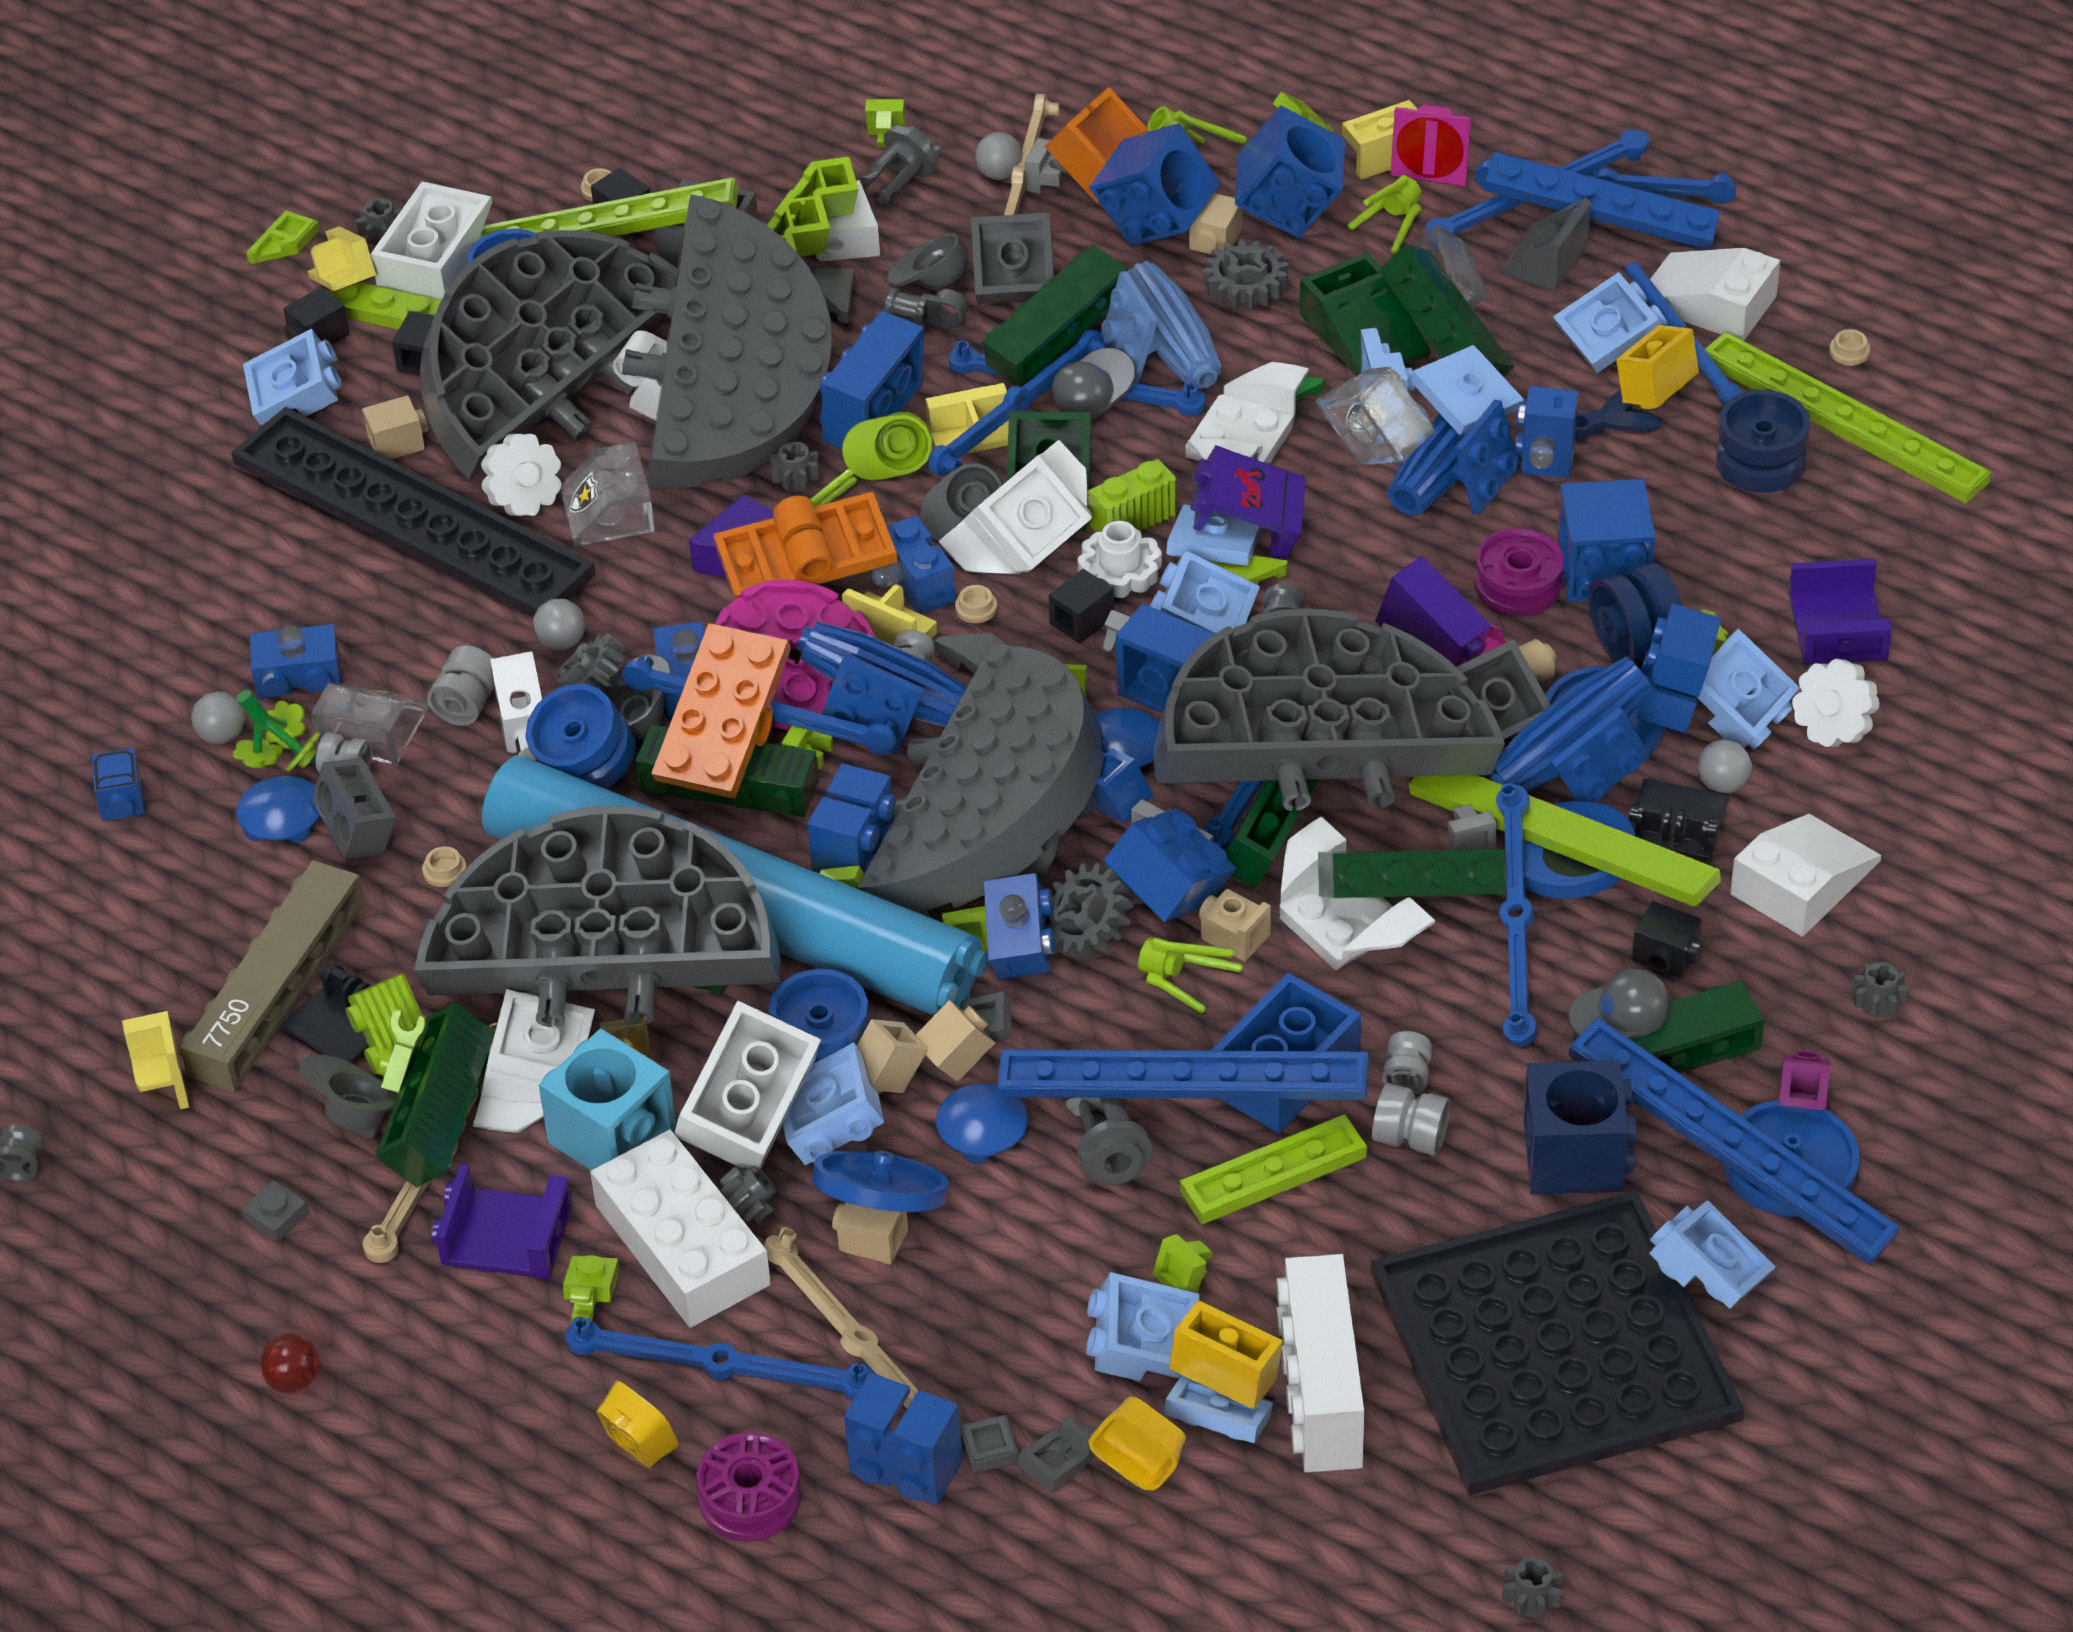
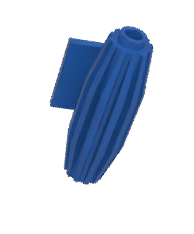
M1494 399L1472 428L1461 436L1439 413L1406 453L1388 488V499L1391 500L1392 506L1396 507L1400 513H1406L1408 516L1420 515L1446 494L1459 480L1465 484L1472 513L1480 515L1519 466L1518 455L1514 450L1509 431V421L1505 416L1502 401Z
M817 621L814 628L806 625L796 646V649L803 651L800 658L801 661L833 681L821 714L868 727L872 724H879L882 719H886L885 726L887 721L890 720L894 724L893 732L897 739L891 753L896 755L900 750L912 718L946 727L967 689V686L929 661L869 634Z
M1625 656L1579 682L1525 725L1501 752L1493 770L1495 773L1489 779L1501 785L1512 783L1522 786L1529 793L1560 776L1575 801L1594 802L1601 799L1607 790L1627 774L1636 771L1641 763L1650 757V754L1628 719L1653 691L1648 679L1634 662Z

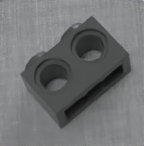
M363 758L323 762L312 801L343 858L348 860L384 855L396 817Z

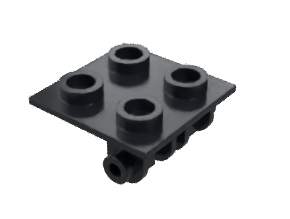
M1644 778L1636 805H1631L1629 821L1634 829L1635 837L1682 855L1711 860L1729 795Z
M326 964L319 972L323 988L281 1023V1027L322 1054L342 1058L352 1063L370 1046L366 1041L363 1031L357 1033L348 1019L346 1008L351 1006L348 996L372 985L363 982L360 977L352 976L344 971V968L339 964Z

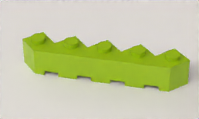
M850 157L811 162L803 172L801 180L793 190L789 191L767 224L800 256L825 253L830 231L827 218L853 214L859 189Z

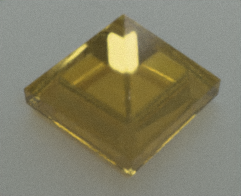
M640 1016V1024L630 1023L626 1019L600 1022L601 1029L651 1059L647 1024L643 1022L644 1016Z

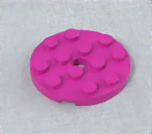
M773 580L745 589L740 593V597L730 603L727 608H723L715 625L786 639L791 649H796L805 626L814 628L817 621L875 637L865 617L859 610L853 612L847 605L838 600L839 594L823 586L800 580ZM787 658L772 701L821 714L833 681L803 661L795 664L794 660ZM772 720L771 727L790 730L791 725Z

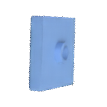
M1474 345L1414 370L1410 378L1413 385L1460 436L1472 428L1494 399L1502 401L1505 416L1517 411L1519 402H1524L1520 394Z
M1183 504L1167 540L1166 554L1181 557L1186 550L1207 561L1244 566L1249 564L1263 527L1213 510L1203 529L1198 531L1193 529L1195 511L1190 510V505Z

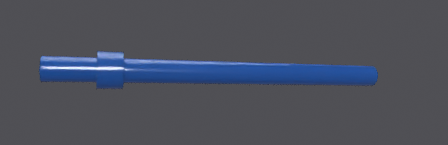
M1632 262L1627 265L1624 270L1625 274L1632 282L1635 281L1640 286L1649 305H1656L1667 321L1666 326L1688 328L1639 264ZM1694 336L1698 368L1718 392L1717 398L1724 407L1726 402L1736 395L1743 393V391L1737 384L1730 383Z

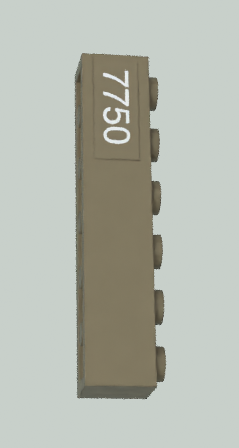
M312 860L305 872L296 877L290 893L281 906L275 907L267 926L259 936H256L251 941L248 952L238 967L233 968L229 972L226 983L216 998L207 1003L203 1016L195 1028L184 1036L180 1047V1054L183 1058L187 1077L235 1093L281 1026V1023L286 1019L364 906L359 874Z

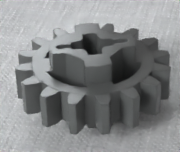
M1240 239L1238 246L1233 247L1226 242L1224 243V251L1213 249L1211 251L1212 258H1205L1203 284L1207 286L1209 296L1217 295L1219 304L1229 300L1232 301V308L1234 309L1240 303H1245L1248 309H1253V303L1255 302L1267 306L1268 297L1278 300L1280 298V290L1287 289L1288 262H1284V254L1282 252L1274 254V246L1271 244L1261 248L1259 240H1255L1252 245H1246L1245 241Z
M608 633L604 636L602 634L598 635L595 642L591 640L588 645L586 643L581 644L570 659L563 663L557 673L560 677L558 680L559 686L556 689L565 685L584 683L599 688L606 694L609 690L613 689L619 678L616 675L619 670L616 666L624 659L622 654L625 648Z
M1082 863L1079 868V874H1075L1068 869L1065 871L1067 881L1063 885L1056 881L1052 884L1057 892L1052 897L1053 915H1047V923L1049 925L1046 928L1053 929L1058 950L1067 953L1074 959H1078L1081 954L1088 959H1092L1095 954V948H1099L1106 953L1109 951L1108 940L1111 937L1118 941L1122 938L1118 928L1120 925L1130 924L1131 920L1124 916V911L1133 908L1134 903L1126 898L1131 892V888L1123 883V880L1111 868L1107 869L1100 863H1096L1091 868L1086 863Z

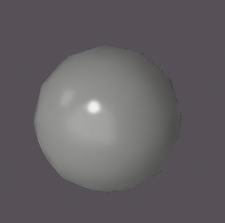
M997 131L985 135L977 144L974 158L978 170L987 178L1001 181L1012 177L1013 168L1021 163L1023 152L1020 143L1009 134Z
M550 599L539 606L533 618L535 633L540 643L553 651L572 648L580 642L585 632L586 623L582 610L567 599Z
M226 692L205 694L194 704L191 716L192 726L198 737L210 744L220 745L233 741L242 732L246 719L244 710L238 704L236 698Z
M1719 739L1711 742L1703 749L1699 756L1697 770L1700 780L1709 790L1730 794L1739 791L1748 782L1751 776L1752 763L1748 753L1739 743L1732 740Z

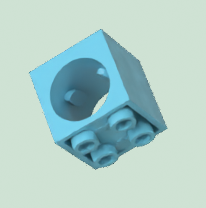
M601 1028L588 1040L581 1042L575 1048L573 1054L556 1069L550 1070L539 1084L548 1143L589 1170L605 1164L670 1129L673 1133L676 1130L677 1124L670 1072Z

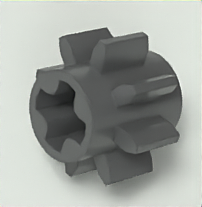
M377 198L370 200L365 204L364 208L359 209L360 218L356 220L359 236L367 235L368 243L376 246L402 209L395 210L394 202L387 199Z
M786 443L780 447L778 454L770 455L772 482H781L782 487L786 491H804L811 485V480H819L820 478L818 452H809L808 447L804 443Z
M1876 962L1871 965L1864 964L1863 976L1853 975L1851 992L1855 994V1008L1861 1007L1871 1017L1895 1016L1897 1004L1904 1005L1907 1003L1909 988L1904 986L1906 974L1898 972L1894 966L1887 962Z
M735 1166L719 1180L724 1186L720 1190L722 1195L743 1221L746 1219L750 1222L754 1219L759 1223L774 1210L770 1202L773 1200L772 1195L776 1193V1188L761 1169L753 1166L749 1170L745 1167L740 1170Z
M1523 1555L1522 1561L1518 1563L1516 1569L1508 1566L1505 1568V1585L1503 1586L1502 1600L1506 1603L1513 1602L1518 1617L1525 1615L1528 1617L1538 1616L1540 1620L1544 1619V1613L1547 1612L1550 1606L1560 1608L1562 1592L1560 1590L1563 1588V1572H1553L1547 1557L1540 1559L1536 1557L1528 1558L1526 1555Z

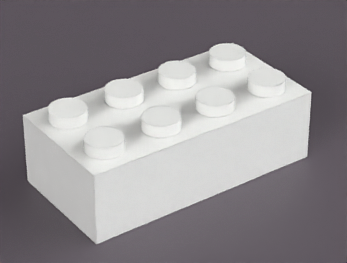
M671 1129L590 1171L596 1207L689 1328L771 1285L767 1250Z
M1343 1254L1285 1258V1278H1277L1276 1280L1279 1306L1276 1307L1278 1335L1282 1336L1284 1345L1281 1350L1283 1374L1287 1375L1288 1379L1286 1400L1288 1414H1292L1293 1424H1291L1293 1454L1302 1453L1304 1472L1363 1468L1364 1406Z

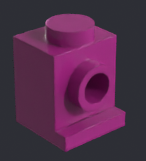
M1805 1050L1795 1051L1793 1055L1783 1054L1779 1105L1826 1110L1830 1059H1821L1819 1053Z

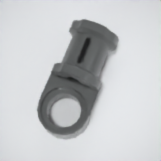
M891 288L887 295L884 311L924 328L930 324L954 329L962 324L969 305L962 294L950 289L941 290L936 295L924 293L921 297L902 293L898 288ZM941 304L953 307L957 313L953 314L945 311Z

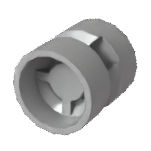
M468 645L458 646L453 649L427 695L428 705L439 718L450 724L466 726L474 723L494 689L490 659L494 658L487 652Z
M1386 1083L1382 1089L1375 1111L1372 1128L1373 1141L1399 1147L1405 1140H1408L1410 1148L1415 1149L1416 1152L1437 1156L1441 1150L1448 1127L1451 1099L1432 1093H1423L1416 1099L1411 1088Z

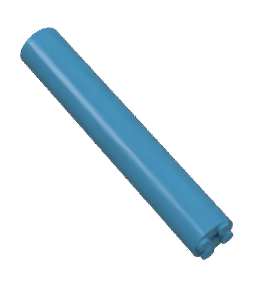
M516 755L500 767L487 790L482 809V825L488 836L501 840L523 827L525 831H528L541 824L550 822V816L581 808L632 806L656 811L660 810L527 757ZM660 811L663 813L664 817H668L685 823V820ZM700 827L723 843L741 861L752 877L772 922L778 941L779 954L816 969L836 970L849 975L865 989L932 1016L949 1000L963 1010V1000L971 999L969 993L975 979L983 975L989 961L988 953L981 950V943L977 936Z

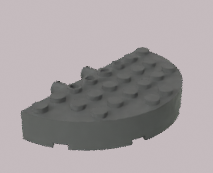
M690 194L675 287L672 286L671 290L636 283L632 303L633 309L668 314L667 318H670L666 352H663L661 356L626 349L622 375L645 377L658 380L657 384H661L646 485L667 488L699 487L700 482L722 479L723 482L747 475L771 461L770 455L778 454L782 445L794 442L799 432L808 420L811 419L821 395L819 387L824 375L827 373L831 355L832 332L827 304L817 280L800 255L780 235L751 215L719 201Z
M554 230L537 232L535 237L518 241L516 238L504 241L473 259L460 271L447 288L426 336L421 356L420 381L426 414L433 432L454 465L468 480L483 470L481 463L485 456H487V451L491 445L503 444L504 438L509 434H526L542 420L550 416L575 441L580 438V435L583 436L592 426L593 422L581 413L568 399L597 375L605 373L628 397L633 395L638 387L631 386L621 380L613 369V362L634 332L646 331L650 333L665 321L668 315L650 310L633 309L632 303L636 283L672 290V286L675 287L678 270L676 267L652 252L648 256L628 247L629 242L622 239L586 231Z
M1287 609L1252 616L1248 623L1233 629L1230 626L1223 628L1202 643L1186 660L1173 682L1157 728L1154 744V769L1156 783L1278 780L1283 798V806L1290 811L1293 809L1292 799H1294L1296 811L1306 808L1311 803V796L1305 779L1362 778L1368 805L1372 808H1377L1376 797H1378L1380 808H1385L1395 801V793L1389 777L1491 775L1505 742L1490 707L1483 698L1478 700L1466 685L1467 677L1448 659L1429 645L1391 625L1383 623L1382 628L1357 621L1358 615L1327 609ZM1451 688L1456 696H1448V689ZM1468 720L1471 722L1476 737L1471 736L1465 728Z
M1005 644L989 647L941 736L935 738L916 737L910 740L912 743L908 744L907 749L910 762L913 765H925L908 796L896 798L894 821L857 889L930 917V909L950 902L954 908H957L985 895L984 881L1016 876L1045 853L1041 846L1056 831L1063 835L1085 807L1098 782L1104 761V754L1101 750V740L1104 739V733L1097 715L1075 676L1062 662L1042 651L1027 647Z
M598 806L562 812L550 816V822L541 824L528 831H525L524 827L516 830L479 855L461 872L443 895L445 902L436 914L435 919L430 918L425 928L414 970L428 996L506 993L507 989L517 992H539L536 1022L545 1027L552 1026V1017L555 1018V1027H560L565 1023L567 991L628 989L625 1019L630 1023L640 1024V1015L644 1014L643 1022L648 1024L654 1020L653 1008L655 988L781 983V961L774 928L755 883L741 861L723 843L695 824L688 821L682 823L675 819L664 817L660 811L632 806Z

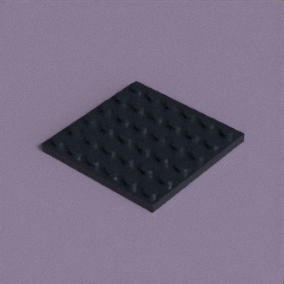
M1638 1191L1371 1261L1373 1279L1469 1496L1744 1421L1745 1408L1686 1288L1677 1280L1665 1275L1660 1269L1658 1262L1649 1254L1655 1247L1650 1239L1657 1230Z

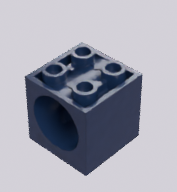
M1620 1060L1527 1063L1523 1126L1530 1194L1624 1192L1625 1173H1633L1634 1169L1633 1147L1628 1145V1143H1636L1635 1115H1629L1626 1108L1632 1105V1087L1630 1079H1622Z

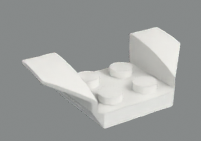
M1271 362L1224 385V394L1217 397L1186 444V457L1200 461L1201 458L1207 460L1214 446L1217 445L1270 464L1293 428L1296 413V390L1309 372V368Z
M1058 440L978 505L961 523L940 539L938 543L965 572L1021 574L1022 572H1030L1092 519L1090 510L1087 508L1086 468Z
M1322 817L1313 821L1287 840L1281 886L1280 919L1335 971L1368 951L1402 947L1413 937L1435 923V920L1410 897L1402 900L1394 907L1383 897H1320L1318 852L1346 851V839Z
M507 989L488 1058L473 1127L519 1133L542 1119L544 1115L539 1084L550 1070L556 1069L571 1056L581 1042L588 1040L595 1009L566 1003L565 1023L560 1027H555V1018L552 1017V1026L545 1027L536 1022L539 992H517Z

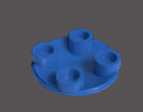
M1130 708L1109 709L1096 714L1104 733V739L1101 742L1104 744L1107 752L1114 748L1134 758L1139 768L1154 762V744L1159 723L1152 716Z
M294 776L271 777L251 786L241 796L236 809L237 819L243 829L244 836L251 841H280L288 839L291 842L297 843L307 840L312 834L311 827L320 817L312 801L315 786L307 780Z
M973 1084L954 1091L944 1099L936 1114L937 1131L944 1143L953 1150L964 1154L967 1161L975 1164L984 1163L991 1155L1010 1149L1018 1141L1024 1139L1028 1132L1027 1110L1019 1097H999L997 1085Z

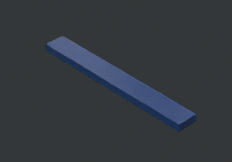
M1597 1017L1569 1047L1568 1055L1577 1062L1620 1060L1622 1079L1631 1080L1633 1101L1869 1266L1878 1259L1898 1236L1899 1225Z
M1002 1049L997 1090L999 1097L1366 1100L1369 1056L1368 1052Z

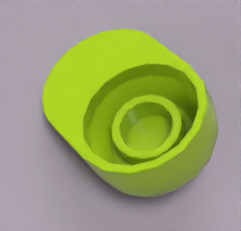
M895 412L888 416L865 420L853 426L844 438L842 447L843 458L847 467L852 469L853 473L862 479L882 480L906 475L918 470L927 462L932 451V436L927 424L919 416L910 412Z

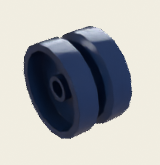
M1773 390L1748 391L1738 394L1726 402L1719 416V438L1716 448V468L1722 477L1737 488L1755 493H1772L1787 489L1796 483L1805 470L1806 445L1810 431L1809 414L1803 405L1791 396Z
M1653 561L1627 568L1623 575L1615 573L1594 580L1589 587L1588 604L1590 617L1604 651L1614 663L1625 656L1632 660L1634 664L1643 662L1646 652L1650 648L1651 638L1658 617L1667 618L1671 603L1683 606L1671 578L1660 565Z

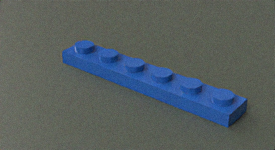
M1495 151L1483 189L1484 191L1556 210H1561L1587 197L1591 202L1590 219L1707 250L1711 248L1720 214L1719 210Z

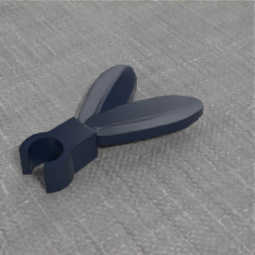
M1619 390L1603 405L1599 412L1595 410L1587 413H1577L1576 427L1578 429L1575 441H1585L1589 436L1603 432L1604 427L1632 432H1652L1660 429L1662 422L1651 414L1628 412L1635 404L1623 403L1621 390Z

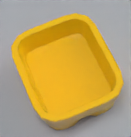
M616 1380L596 1413L606 1433L618 1446L629 1452L646 1467L652 1468L658 1461L674 1451L679 1446V1442L669 1422L658 1409L624 1383Z
M1130 1396L1100 1424L1091 1435L1088 1443L1090 1450L1100 1460L1135 1486L1143 1490L1154 1491L1174 1472L1179 1462L1186 1436L1180 1428L1141 1399Z

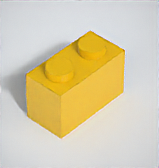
M1658 325L1616 359L1623 403L1640 405L1644 409H1653L1661 406L1665 400L1677 390L1683 388L1689 380L1699 373L1693 329Z
M1197 1300L1174 1331L1169 1369L1254 1410L1277 1379L1283 1340Z

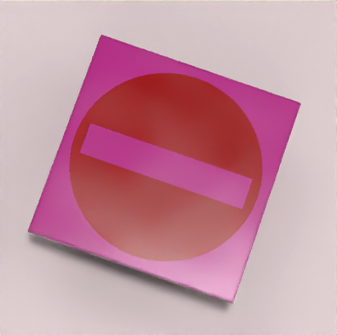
M1425 104L1417 110L1395 107L1390 175L1398 177L1405 175L1411 179L1466 187L1471 118L1452 115L1451 109Z

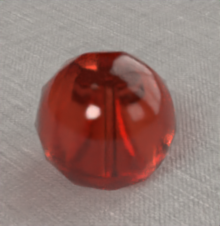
M285 1333L272 1338L264 1347L261 1356L263 1378L269 1387L282 1393L294 1394L306 1390L317 1378L321 1365L318 1351L312 1342L304 1336Z

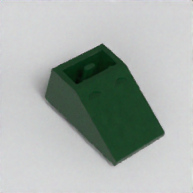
M1368 252L1300 279V316L1360 380L1361 330L1377 328L1381 344L1388 343L1390 353L1400 352L1404 366L1431 355V350L1414 319L1380 274L1379 270L1382 266Z

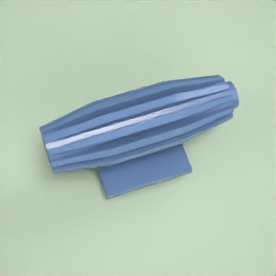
M1144 261L1142 264L1137 263L1132 269L1120 272L1116 287L1111 292V304L1106 320L1102 323L1101 334L1103 335V341L1109 343L1111 348L1121 350L1131 358L1135 367L1134 383L1140 382L1147 355L1156 351L1160 359L1185 384L1191 383V389L1193 388V383L1197 385L1198 390L1213 385L1218 379V375L1221 374L1222 370L1220 367L1222 366L1209 330L1181 288L1153 262L1151 264L1148 261Z

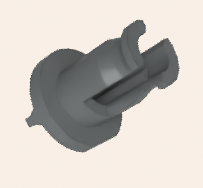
M893 125L884 135V143L887 149L872 164L870 171L858 179L865 191L888 165L898 173L874 200V203L878 206H886L890 202V197L900 191L914 175L928 177L938 166L937 158L942 152V148L934 145L925 133L913 126Z
M1100 1098L1105 1118L1093 1115L1089 1104L1086 1101H1080L1079 1113L1084 1120L1085 1135L1079 1142L1077 1156L1083 1173L1089 1179L1107 1185L1121 1184L1140 1175L1151 1161L1152 1145L1146 1130L1139 1124L1129 1120V1116L1124 1110V1099Z

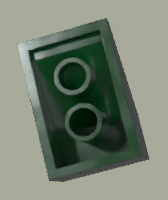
M1009 411L1006 482L1036 456L1044 453L1055 442L1060 440L1086 468L1087 490H1090L1093 436L1091 412ZM1088 522L1077 532H1087Z

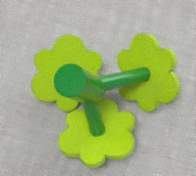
M244 690L237 695L236 701L254 723L253 741L241 740L236 743V750L233 751L235 759L243 760V763L251 768H264L275 764L277 758L282 756L283 749L291 748L297 754L286 767L288 772L296 764L304 768L308 763L315 761L314 755L317 753L318 747L314 745V742L320 736V733L317 731L304 746L296 741V737H300L305 733V725L302 723L305 711L301 705H289L285 701H279L275 705V710L266 712L250 690ZM265 729L268 730L266 732V740L263 739V730Z

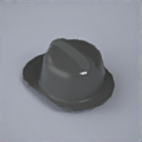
M314 1054L305 1057L299 1064V1072L305 1082L324 1095L325 1115L332 1124L367 1138H373L378 1133L387 1110L394 1107L399 1093L382 1088V1080L375 1078L342 1058Z

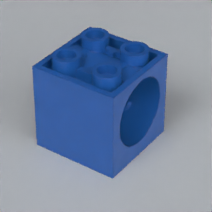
M1280 105L1238 154L1234 204L1285 232L1300 238L1343 190L1345 139Z
M1180 123L1123 139L1092 181L1089 188L1131 247L1187 232L1221 183Z
M1644 479L1561 484L1557 544L1564 556L1562 576L1567 602L1588 601L1589 587L1594 580L1615 573L1623 575L1627 568L1653 561L1655 533Z

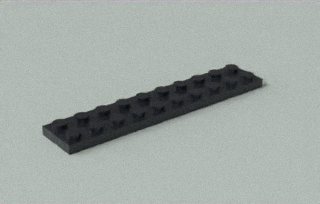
M287 407L280 410L231 452L233 463L238 467L534 618L539 606L550 599L569 600L596 575L594 562Z

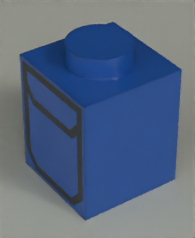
M135 748L91 755L94 791L102 821L145 814L142 777Z

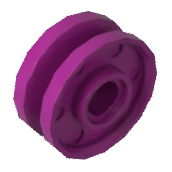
M1525 528L1499 530L1486 537L1478 547L1474 582L1477 595L1489 608L1505 615L1528 616L1539 614L1550 608L1560 596L1564 556L1559 545L1548 535Z
M755 1432L733 1434L714 1443L701 1457L696 1473L701 1516L713 1531L730 1540L742 1542L765 1540L785 1530L796 1517L801 1501L799 1470L796 1457L783 1442L770 1435Z

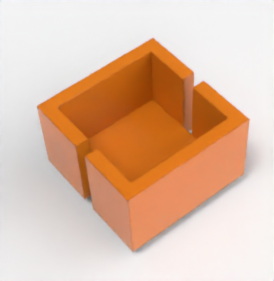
M1108 87L1044 147L1089 196L1098 203V199L1089 188L1090 184L1123 139L1147 133L1148 128L1116 93Z

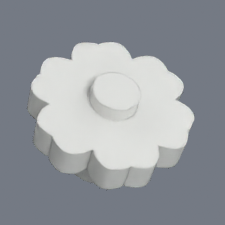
M533 434L507 435L504 438L503 444H494L489 447L487 456H485L481 463L483 471L488 475L482 482V489L487 494L489 502L494 506H504L506 513L510 516L536 515L540 506L553 504L556 494L561 489V481L555 476L561 467L559 458L555 455L551 445H539L537 437Z
M1125 521L1110 522L1103 528L1102 532L1092 534L1090 539L1082 543V555L1078 557V572L1084 568L1096 577L1106 580L1114 588V597L1118 598L1126 597L1131 590L1138 593L1147 591L1150 586L1158 581V569L1162 566V551L1157 547L1156 540L1153 538H1142L1141 532Z
M1834 659L1829 664H1813L1808 672L1799 678L1802 692L1794 696L1792 704L1795 710L1796 723L1808 726L1807 736L1809 740L1819 742L1825 747H1838L1842 742L1857 743L1862 739L1863 735L1871 731L1873 723L1869 714L1877 711L1880 703L1876 696L1877 686L1873 681L1864 680L1865 674L1861 665L1852 664L1847 660Z

